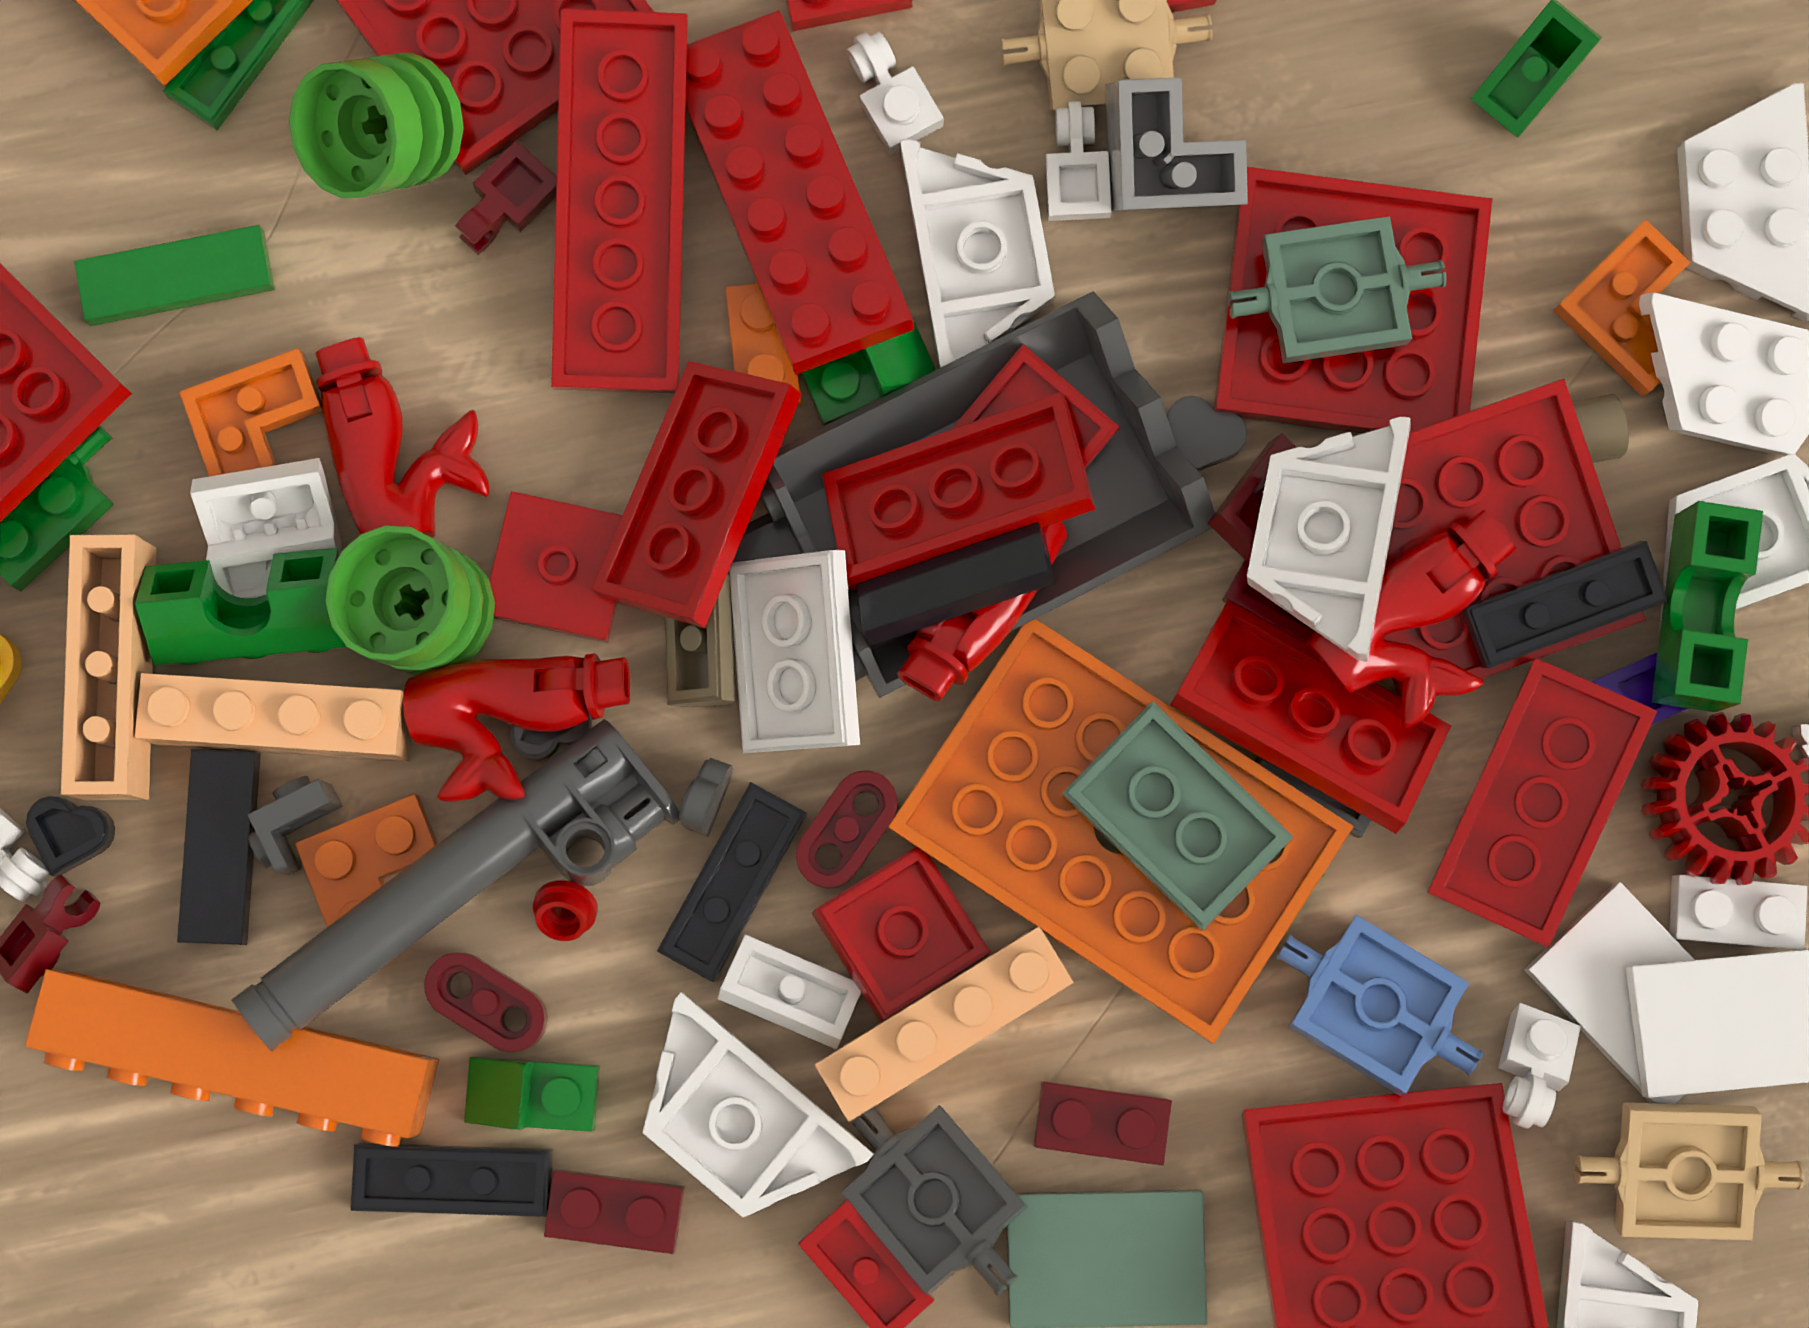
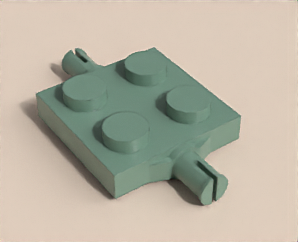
M1388 216L1266 234L1261 242L1267 271L1264 287L1234 292L1228 291V306H1231L1229 310L1231 318L1268 312L1270 319L1277 328L1282 362L1290 363L1408 345L1412 340L1407 313L1410 291L1445 287L1447 276L1446 272L1442 273L1445 269L1442 260L1410 266L1405 265L1404 259L1395 247L1391 219Z

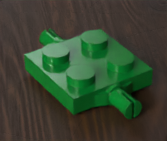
M101 425L0 522V575L10 586L20 592L70 546V535H82L114 505L94 483L90 470L85 464L105 444L113 439Z

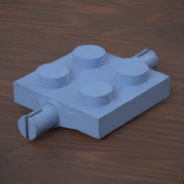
M1358 915L1353 917L1339 942L1324 955L1319 954L1290 935L1276 957L1278 960L1284 961L1310 977L1307 982L1305 1000L1288 1028L1401 1097L1407 1093L1422 1065L1436 1055L1463 1070L1469 1076L1478 1065L1476 1062L1482 1058L1483 1051H1479L1450 1033L1454 1009L1469 982Z

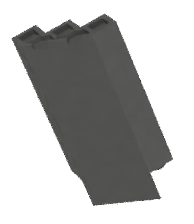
M1093 291L781 447L766 480L767 483L760 494L768 513L748 523L733 562L837 550L822 474L951 430L1022 344L1026 345L1121 428L1085 469L1096 510L1061 521L1066 528L1068 537L1052 564L1055 584L1038 589L1034 598L1011 631L1209 531L1212 528L1207 523L1215 514L1204 477L1176 445L1161 397L1135 369L1118 317ZM848 587L855 681L867 676L878 697L881 698L906 685L898 677L897 673L910 657L907 646L916 637L917 630L870 645L862 630L857 590L851 591Z

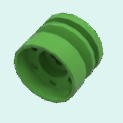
M412 52L385 54L319 65L304 75L292 96L289 115L293 149L304 171L322 190L340 198H363L386 193L393 189L409 188L413 185L432 182L447 173L458 156L464 130L460 101L449 78L432 61Z
M386 525L361 534L340 553L328 577L325 601L331 626L348 648L384 665H390L411 675L470 661L481 651L492 630L495 600L489 578L474 559L412 527Z

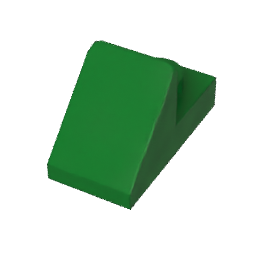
M1550 0L1470 99L1518 138L1558 90L1573 76L1602 37L1560 2Z
M915 322L913 323L914 330L801 373L823 426L936 370Z
M470 1057L464 1123L513 1130L540 1128L593 1132L595 1131L600 1065Z

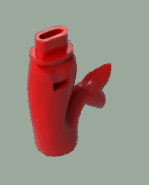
M362 337L348 339L321 348L315 353L322 376L317 378L316 383L318 389L322 392L321 403L332 461L344 500L360 535L386 525L412 527L433 538L436 534V495L445 484L488 497L489 481L481 465L471 458V453L478 436V420L474 410L468 411L445 430L436 440L432 449L421 454L409 467L400 483L396 484L395 471L403 436V417L396 393L390 382L382 375L381 363L376 360H370L364 338Z
M1482 510L1463 526L1454 522L1448 528V532L1428 539L1385 567L1368 662L1356 660L1316 631L1305 641L1329 674L1348 694L1383 679L1393 678L1401 682L1402 727H1412L1428 715L1433 707L1436 696L1464 695L1478 689L1484 681L1445 659L1429 656L1425 651L1415 646L1387 641L1383 637L1397 631L1436 624L1460 613L1482 593L1486 584L1485 579H1493L1498 575L1495 566L1516 551V548L1485 510Z
M1062 522L1042 528L1046 536L1051 565L1054 563L1068 537ZM1038 590L917 630L916 637L907 646L910 657L898 671V677L906 685L934 701H941L953 683L963 685L968 679V673L980 665L1003 641Z
M591 653L586 654L584 658L554 656L474 660L435 668L408 678L403 693V711L405 722L413 741L419 746L454 751L463 757L439 790L438 799L446 802L465 801L475 798L485 791L508 800L521 799L525 796V791L511 762L502 753V749L495 736L478 721L476 715H486L530 731L553 732L572 728L588 720V713L591 715V719L595 720L604 716L605 708L630 703V669L625 657L601 661L597 654Z

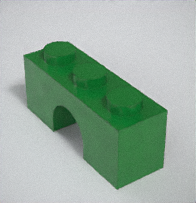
M1697 501L1674 515L1665 588L1668 602L1663 604L1652 703L1708 712H1718L1741 704L1748 639L1735 637L1734 618L1737 600L1744 583L1748 578L1756 575L1763 511Z
M338 548L273 554L266 595L257 598H240L223 590L214 578L210 560L145 566L135 606L153 665L177 663L195 665L209 660L240 657L258 659L271 654L302 651L321 653L333 648L347 647L331 626L325 602L328 577L339 557Z

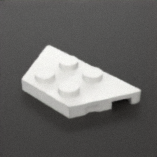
M1794 83L1687 139L1678 147L1677 157L1684 256L1691 262L1685 269L1710 280H1723L1730 284L1734 291L1756 301L1764 297L1793 310L1792 317L1801 321H1809V149L1804 83Z
M907 139L900 141V152L939 368L1011 333L1053 303L1055 293L1033 175L1006 167L993 169L986 166L979 159L958 153L956 158L920 148V142Z
M1655 292L1642 294L1639 307L1641 315L1650 314L1658 351L1651 353L1656 378L1659 379L1664 388L1662 403L1669 431L1776 456L1795 454L1809 435V330Z
M1408 417L1389 420L1388 427L1352 437L1351 432L1327 438L1316 447L1305 448L1300 446L1270 456L1247 573L1248 585L1358 661L1368 662L1411 428V418Z
M1794 453L1682 493L1669 500L1663 574L1664 590L1666 588L1674 515L1697 501L1763 511L1756 575L1748 578L1744 583L1737 600L1736 610L1809 583V466ZM1664 603L1661 604L1660 624H1659V628H1660V629H1661V621H1662V613H1663V604H1664Z
M681 992L676 997L643 1134L743 1218L783 1198L815 1186L821 1181L854 1166L857 1167L868 1162L874 1154L872 1150L686 994Z
M1566 1220L1557 1328H1696L1697 1299L1673 1283L1664 1280L1652 1272L1649 1267L1629 1254L1622 1252L1595 1234L1593 1230L1584 1224Z

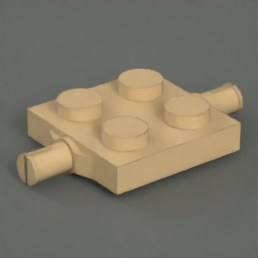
M1039 0L1041 17L1036 32L1037 35L1011 39L1002 38L1000 45L1001 50L1025 48V52L1002 54L1003 66L1032 61L1040 62L1048 80L1050 109L1056 110V108H1068V101H1081V106L1106 104V84L1117 80L1174 78L1172 61L1176 44L1212 41L1213 29L1189 32L1188 28L1212 25L1210 14L1174 19L1167 0Z
M1623 1102L1621 1139L1614 1157L1576 1155L1574 1163L1577 1166L1574 1167V1177L1577 1184L1606 1183L1614 1185L1617 1193L1615 1229L1621 1237L1753 1241L1755 1208L1763 1194V1189L1792 1188L1801 1190L1804 1186V1181L1801 1178H1805V1172L1800 1161L1777 1162L1764 1160L1760 1148L1762 1113L1754 1106Z

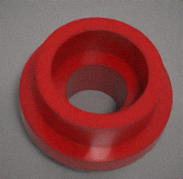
M555 880L542 885L536 892L532 905L535 922L539 930L549 938L558 941H572L582 936L584 932L593 926L598 913V905L592 893L585 887L566 880Z

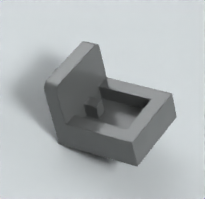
M308 776L299 777L278 787L272 792L275 801L248 814L255 830L248 834V840L255 856L265 869L272 866L276 873L291 875L301 870L286 835L343 807L332 784L320 779L311 782Z

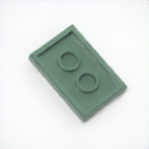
M1153 701L1061 794L1201 931L1226 908L1293 838L1271 814Z
M1202 1190L1017 1193L1028 1207L1007 1225L1008 1267L1018 1276L1011 1285L1008 1284L1010 1328L1207 1325Z

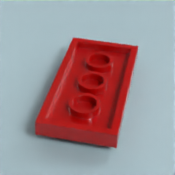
M688 361L591 591L609 601L705 628L802 394L789 383Z
M1062 392L822 474L837 550H845L847 582L851 591L857 590L856 584L1037 522L1043 528L1096 510L1070 410Z
M1229 600L1220 611L1170 704L1173 708L1395 834L1406 824L1452 726L1428 713L1418 724L1409 728H1403L1402 697L1376 682L1348 694L1329 674L1306 643Z
M1534 658L1427 892L1549 948L1657 714V710Z

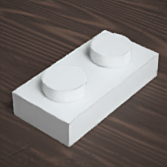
M1674 875L1671 880L1669 933L1675 940L1794 951L1805 950L1807 886L1752 881L1748 885H1737L1735 879H1727L1725 884L1716 885L1710 882V877Z
M745 934L720 988L717 999L837 1050L861 991L852 979Z

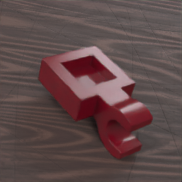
M515 140L473 182L475 192L483 199L470 209L455 225L462 233L459 236L460 239L479 255L493 242L506 221L521 232L556 197L557 176Z
M60 874L47 885L43 898L37 907L33 908L25 904L0 936V975L8 984L28 994L40 977L44 976L46 969H53L56 965L61 950L68 943L62 932L71 927L82 926L92 920L97 914L101 902L90 891L85 890L75 903L64 906L65 901L73 893L75 887L63 875Z

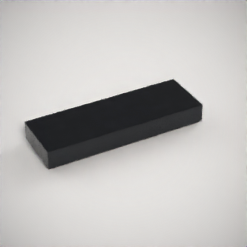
M1039 522L856 584L862 630L870 645H874L1055 584L1046 536Z
M1639 541L1472 603L1462 610L1481 666L1488 669L1668 602L1648 543L1647 541Z
M191 749L177 942L247 945L254 856L248 840V834L255 831L248 814L257 810L260 753Z
M750 782L657 952L709 981L715 982L803 823L807 812Z
M371 1143L354 1144L350 1211L547 1217L551 1191L553 1149L399 1144V1147Z

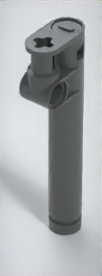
M603 719L521 781L525 791L523 798L516 800L498 798L263 975L260 983L256 986L251 984L235 996L232 1002L250 1027L272 1052L292 1037L291 1032L297 1028L301 1030L539 847L568 881L575 882L581 886H594L604 881L611 873L612 868L636 851V842L661 822L667 820L674 825L680 821V811L665 789L620 733L606 719ZM585 838L597 841L604 850L603 857L597 864L591 867L575 865L567 856L569 847L575 841Z

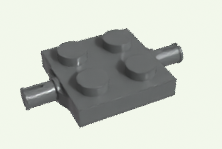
M940 1105L915 1127L898 1134L890 1128L876 1111L875 1107H872L863 1114L878 1130L877 1134L866 1120L859 1115L852 1125L860 1131L876 1150V1153L873 1155L866 1171L841 1193L923 1292L930 1296L955 1272L970 1266L977 1270L993 1289L995 1295H999L1006 1290L1007 1287L991 1270V1266L1009 1285L1018 1276L1012 1272L992 1247L995 1245L1001 1231L1028 1207Z

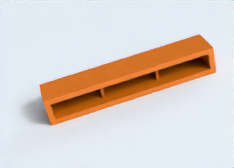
M46 969L25 1043L27 1048L46 1052L43 1063L51 1066L83 1071L85 1062L109 1067L107 1078L117 1082L146 1086L148 1077L172 1082L170 1093L180 1097L209 1101L211 1092L236 1097L233 1108L243 1112L272 1116L274 1107L299 1112L297 1124L332 1132L336 1131L338 1122L362 1127L361 1139L393 1147H399L401 1137L412 1138L421 1134L439 1063V1058L309 1027H303L301 1030L299 1028L291 1032L292 1037L271 1052L237 1010L78 972Z

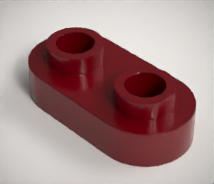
M863 770L848 775L839 783L797 845V866L808 882L820 888L832 889L843 886L854 877L896 815L897 795L893 785L887 778L877 772ZM861 793H870L878 801L877 810L870 816H861L853 808L854 799ZM824 845H834L841 852V860L834 868L825 869L817 863V852Z
M449 953L437 959L426 974L424 983L425 995L433 1009L494 1048L504 1052L524 1051L538 1043L547 1028L548 1015L542 999L536 993L482 959L468 953ZM458 973L467 974L472 982L470 993L463 998L455 996L450 988L452 978ZM514 1006L520 1007L527 1017L524 1028L518 1032L508 1029L504 1020L506 1012Z

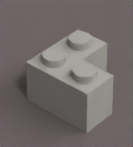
M1182 77L1117 80L1106 84L1111 211L1248 204L1246 140L1183 142Z

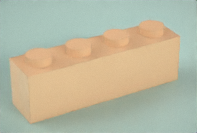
M70 535L61 795L81 800H149L151 743L135 738L141 673L153 674V662L135 601L145 566L156 565L157 548L136 535Z
M141 673L135 738L154 745L409 762L412 739L405 722L403 711L404 692L402 690Z
M1039 926L821 1059L815 1064V1067L848 1122L1074 982Z

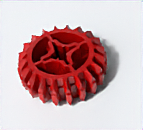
M1723 712L1715 713L1708 716L1706 725L1699 719L1686 722L1684 724L1685 737L1677 733L1667 735L1663 742L1670 755L1656 753L1650 757L1649 763L1662 775L1661 777H1648L1642 780V788L1647 792L1657 793V801L1642 805L1641 812L1648 816L1659 814L1662 824L1653 827L1649 831V836L1653 840L1666 837L1671 838L1672 842L1664 853V857L1668 861L1678 860L1688 854L1685 862V874L1692 877L1699 876L1707 868V876L1710 877L1712 884H1725L1729 876H1731L1732 879H1735L1737 885H1748L1752 883L1754 872L1761 879L1776 876V861L1783 865L1793 864L1798 859V856L1791 843L1798 845L1809 843V831L1800 824L1801 821H1809V805H1805V796H1809V782L1803 783L1800 776L1801 772L1809 769V759L1791 760L1789 755L1795 749L1797 742L1792 737L1782 738L1773 743L1776 724L1766 721L1760 723L1754 729L1750 714L1741 713L1735 715L1730 723ZM1720 748L1735 750L1746 755L1763 772L1754 776L1742 773L1736 767L1732 758L1725 760ZM1697 762L1699 769L1695 771L1700 785L1699 794L1696 800L1687 806L1686 784L1689 774ZM1751 787L1748 792L1737 796L1738 800L1730 805L1731 809L1720 808L1709 811L1710 807L1722 802L1721 798L1730 793L1729 789H1734L1735 791ZM1772 793L1773 813L1769 826L1763 834L1761 830L1766 825L1761 814L1762 803ZM1705 822L1716 823L1724 830L1728 839L1735 837L1741 852L1717 846L1705 838L1696 826Z

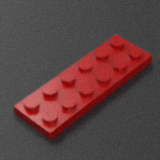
M561 8L551 379L553 390L675 393L679 384L688 13Z
M780 10L687 44L686 111L794 374H800L914 330L911 313Z

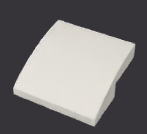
M320 458L192 479L190 495L208 544L206 560H210L213 575L218 585L231 595L240 598H257L266 595L273 554L338 548L340 555L343 551L337 520Z

